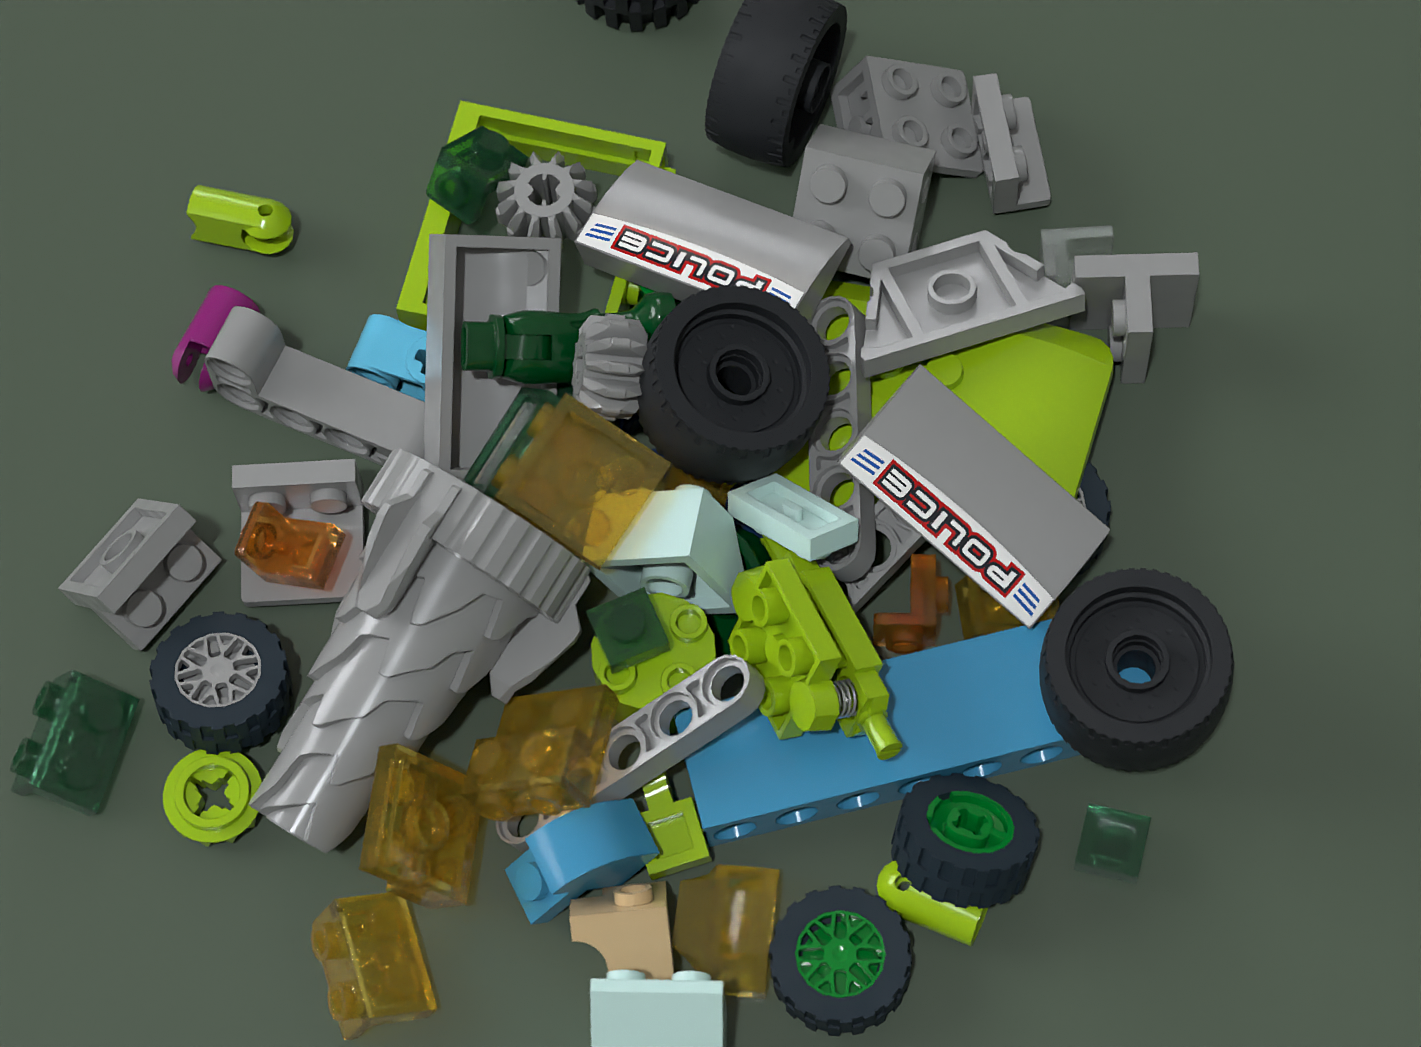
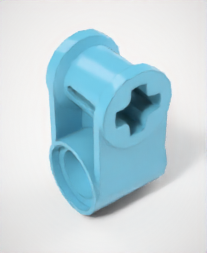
M372 314L365 324L346 370L425 402L427 331L408 326L389 316Z

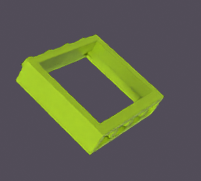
M460 100L396 307L399 321L408 326L427 331L429 234H458L484 148L529 158L534 151L541 160L549 162L559 151L565 158V165L570 166L580 162L581 166L587 170L621 176L636 160L676 174V169L669 168L666 142ZM615 276L605 313L626 311L630 309L631 305L635 306L642 298L638 284Z

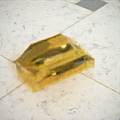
M717 864L709 874L680 881L672 948L681 954L696 971L710 974L711 981H723L725 995L766 999L770 967L769 949L770 941H773L780 869Z

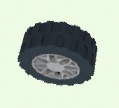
M220 611L212 612L213 615L201 617V615L190 618V622L183 626L178 625L170 631L171 635L166 641L162 640L157 647L156 658L151 660L149 669L152 680H149L152 695L162 724L166 723L168 733L175 740L180 739L183 741L185 747L194 751L201 749L205 750L207 754L218 755L219 752L230 751V754L241 752L242 748L250 745L254 747L263 742V738L270 732L274 733L280 727V720L283 715L287 716L291 706L289 697L293 696V684L285 650H282L281 641L275 632L271 634L266 624L258 619L256 621L251 620L246 614L236 612L233 615Z

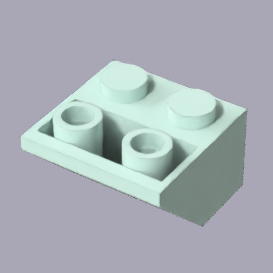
M614 970L606 974V979L591 978V1047H726L727 1009L723 981H711L710 974L699 971H680L672 974V980L646 979V975L639 971Z

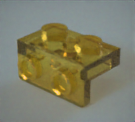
M404 891L337 898L313 921L311 932L312 950L315 957L322 962L329 987V1011L332 1017L338 1021L344 1040L357 1039L370 1026L425 1019L438 1009Z

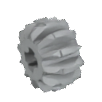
M533 151L529 161L530 167L524 168L511 162L510 169L508 170L510 181L498 182L496 193L500 203L496 207L497 219L502 226H507L508 236L561 238L562 253L564 250L563 240L567 238L575 241L595 209L593 204L597 200L596 186L592 181L586 180L585 168L581 166L580 162L566 167L565 158L558 151L549 163H542L539 155Z
M606 313L605 316L590 315L580 327L578 342L575 343V358L572 363L573 378L571 382L574 388L572 399L580 415L595 416L597 420L615 421V418L630 419L639 409L637 396L642 395L639 377L645 371L642 366V360L648 349L646 347L648 335L640 320L626 319L625 315Z

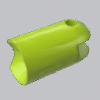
M197 185L191 194L186 212L187 216L196 226L191 239L255 251L261 254L279 253L289 246L293 240L292 215L289 208L281 202Z
M891 861L884 866L878 875L876 886L878 896L886 901V906L892 912L895 910L901 919L968 946L973 945L988 908L978 909V907L967 906L966 909L955 907V904L944 901L943 903L931 899L932 896L923 891L921 893L911 886L912 883L906 877L903 878L897 870L898 864L896 861ZM903 884L910 885L905 891L899 890V887Z

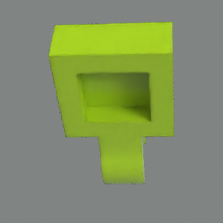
M666 771L643 785L642 789L649 810L640 814L660 852L646 864L651 880L711 862L712 858L692 797L674 802Z

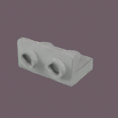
M997 73L973 76L971 112L993 214L1047 206L1050 203L1051 193L1030 99L1028 97L1012 98L1011 94L1001 95Z

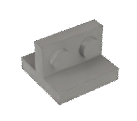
M1198 252L1074 256L1071 283L1077 284L1084 290L1085 311L1069 316V330L1108 329L1107 346L1111 350L1114 362H1119L1120 384L1145 383L1153 328L1190 327L1200 275Z
M138 498L58 589L75 605L92 609L129 646L135 650L142 651L222 559L190 529L196 520L180 504Z

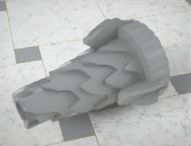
M400 448L393 449L361 500L362 504L374 513L376 517L368 535L367 544L358 558L362 561L358 575L335 613L331 637L307 675L314 682L281 734L277 745L280 755L248 804L282 829L325 854L352 833L373 801L378 797L390 776L394 775L399 779L403 776L429 733L445 722L467 691L477 684L488 672L491 695L502 703L507 704L514 692L535 680L576 643L582 633L576 604L591 582L588 576L591 569L565 547L498 502L430 462Z

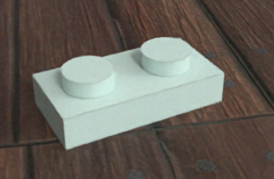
M777 473L728 492V513L732 517L810 562L824 559L832 552L858 542L857 518Z

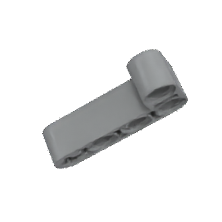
M235 306L231 309L204 359L213 386L223 398L245 410L381 466L384 465L394 448H400L424 459V401L286 346L279 327L269 318L255 310L242 306Z

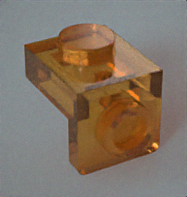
M256 501L241 531L235 548V556L266 582L324 590L346 535L332 523L285 518L269 503Z
M911 554L910 613L873 614V645L886 646L887 650L901 654L921 651L923 646H935L936 613H948V576H936V554Z

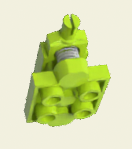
M762 535L763 538H760V541L765 546L772 561H766L763 566L738 573L731 588V596L739 619L728 639L731 655L744 659L757 669L764 678L765 692L758 706L759 710L764 716L768 717L779 740L798 737L807 731L831 730L837 720L847 738L866 734L876 751L878 759L886 760L894 757L901 751L900 748L903 745L898 740L887 720L888 714L886 710L889 693L878 675L883 663L829 566L820 568L816 560L810 562L803 559L786 547Z

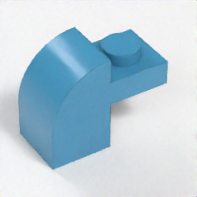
M633 798L604 801L566 813L533 832L525 839L529 849L509 865L505 872L530 924L533 925L551 921L570 905V899H577L586 890L621 886L660 852Z

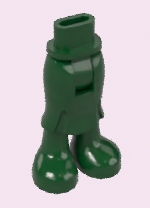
M652 292L645 294L632 309L608 314L625 315L626 319L640 320L648 335V344L656 328L676 307L671 293ZM596 308L581 313L521 310L502 316L490 314L487 322L464 321L461 331L463 371H487L489 379H500L501 377L520 384L571 383L573 378L572 363L575 358V343L578 342L579 329L590 315L605 316L606 313H600Z

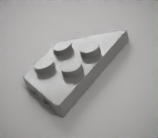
M987 230L873 263L870 278V300L867 302L864 347H861V372L864 378L871 377L1085 311V292L1082 287L1075 283H1071L1067 288H1064L1045 277L1044 265L1027 254L1011 250L1007 242Z

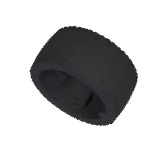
M744 0L726 37L712 79L705 115V132L708 140L734 153L766 164L786 168L793 165L808 144L826 105L830 89L833 86L846 37L848 17L846 7L835 0Z
M720 285L717 288L710 287L705 291L701 290L696 295L692 294L680 302L656 328L646 346L648 349L642 360V366L645 371L639 377L642 395L637 396L639 409L636 413L639 415L640 425L643 426V431L648 436L651 445L656 447V451L659 454L661 453L667 462L674 464L675 468L683 470V473L687 475H693L696 479H704V481L709 483H727V485H733L734 483L744 484L748 481L750 483L771 475L784 466L802 449L813 434L828 399L831 377L829 376L830 365H828V356L825 354L824 344H821V338L816 334L814 327L807 322V318L802 316L799 310L790 306V303L784 302L777 295L773 296L770 292L760 291L755 287ZM724 387L729 388V389L732 390L735 394H733V393H731L730 391L726 390Z
M1128 568L1127 570L1118 569L1112 573L1111 571L1106 572L1104 575H1098L1093 580H1088L1081 587L1075 589L1072 595L1070 594L1061 604L1049 624L1044 637L1039 664L1042 699L1052 725H1055L1058 734L1062 736L1066 743L1071 745L1072 749L1078 751L1083 757L1090 758L1094 763L1128 772L1132 770H1137V772L1156 770L1158 767L1164 768L1170 764H1175L1181 758L1188 757L1206 741L1218 725L1225 711L1231 693L1234 673L1233 649L1227 626L1208 597L1203 596L1198 588L1195 589L1192 587V584L1182 581V578L1178 576L1174 577L1170 573H1162L1155 569L1147 570V568ZM1129 667L1140 668L1150 676L1151 680L1144 683H1132L1123 679L1119 672Z

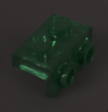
M75 670L55 678L53 682L46 681L33 705L32 714L39 718L31 738L25 737L21 741L11 762L10 771L16 774L11 792L21 796L33 792L87 816L96 814L140 699Z

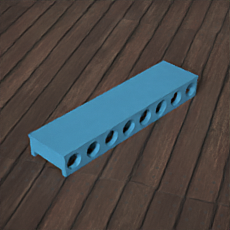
M1052 619L1036 622L1030 629L1024 625L881 660L883 666L878 675L889 693L886 710L888 714L887 720L898 740L903 745L897 755L886 760L878 759L876 751L866 734L847 738L837 720L831 730L807 731L798 737L779 740L768 717L764 716L759 708H757L748 717L684 758L708 847L901 800L907 792L911 793L913 785L919 781L925 782L929 780L930 776L938 774L949 776L951 773H963V776L975 777L976 775L990 778L1079 756L1080 753L1072 749L1071 745L1066 743L1062 736L1058 734L1055 725H1052L1041 695L1039 680L1040 654L1045 634ZM1129 667L1119 672L1123 679L1132 683H1144L1151 680L1150 676L1140 668ZM735 697L723 699L721 701H729ZM691 707L679 710L674 715L678 734L682 733L691 722Z

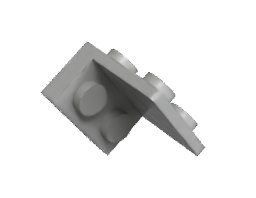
M866 55L830 89L837 128L935 150L936 156L932 171L935 173L976 178L984 171L971 112L966 78L961 70Z
M340 459L232 465V490L241 510V599L246 607L342 602L358 575L362 562L358 558L365 547L364 505L361 502L364 497V485L356 460Z

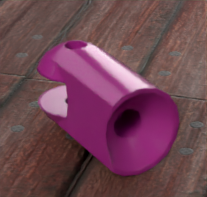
M215 285L210 288L172 356V371L180 384L187 381L192 374L200 353H208L233 307L242 306L260 313L258 306L249 297L240 291L223 285ZM205 362L199 379V389L201 392L215 389Z

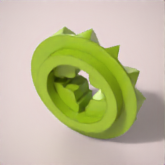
M199 749L181 759L168 775L163 790L164 810L172 826L183 838L187 837L200 842L206 847L211 843L223 841L233 843L239 834L247 828H253L255 825L256 816L259 811L248 804L261 785L262 779L254 764L239 752L230 754V751L219 752L218 755L207 754L205 750ZM199 784L204 789L208 787L216 791L222 784H228L224 794L232 809L228 810L226 807L222 809L219 806L213 805L207 812H201L205 801L195 785Z

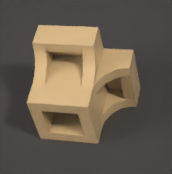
M666 881L602 888V896L570 899L569 918L572 942H584L595 947L603 955L607 963L608 972L614 970H634L644 973L646 979L672 980L674 960Z

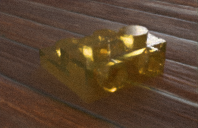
M565 393L556 408L546 402L535 416L526 431V434L534 438L521 459L511 453L491 482V485L499 490L495 495L494 501L529 522L600 571L669 470L671 463Z
M606 684L511 697L504 706L496 737L476 739L460 795L474 806L475 811L479 815L494 821H507L513 816L538 813L557 815L564 810L579 809L581 807L589 808L620 697Z
M398 743L379 746L359 870L387 881V892L427 909L466 905L485 784Z

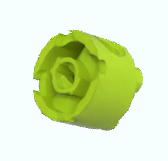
M665 593L638 594L633 597L625 596L615 600L609 606L607 615L599 622L591 643L592 668L597 693L603 705L605 704L606 708L613 714V718L619 723L714 659H717L715 636L707 622L704 611L697 605ZM674 716L669 725L670 734L677 732Z

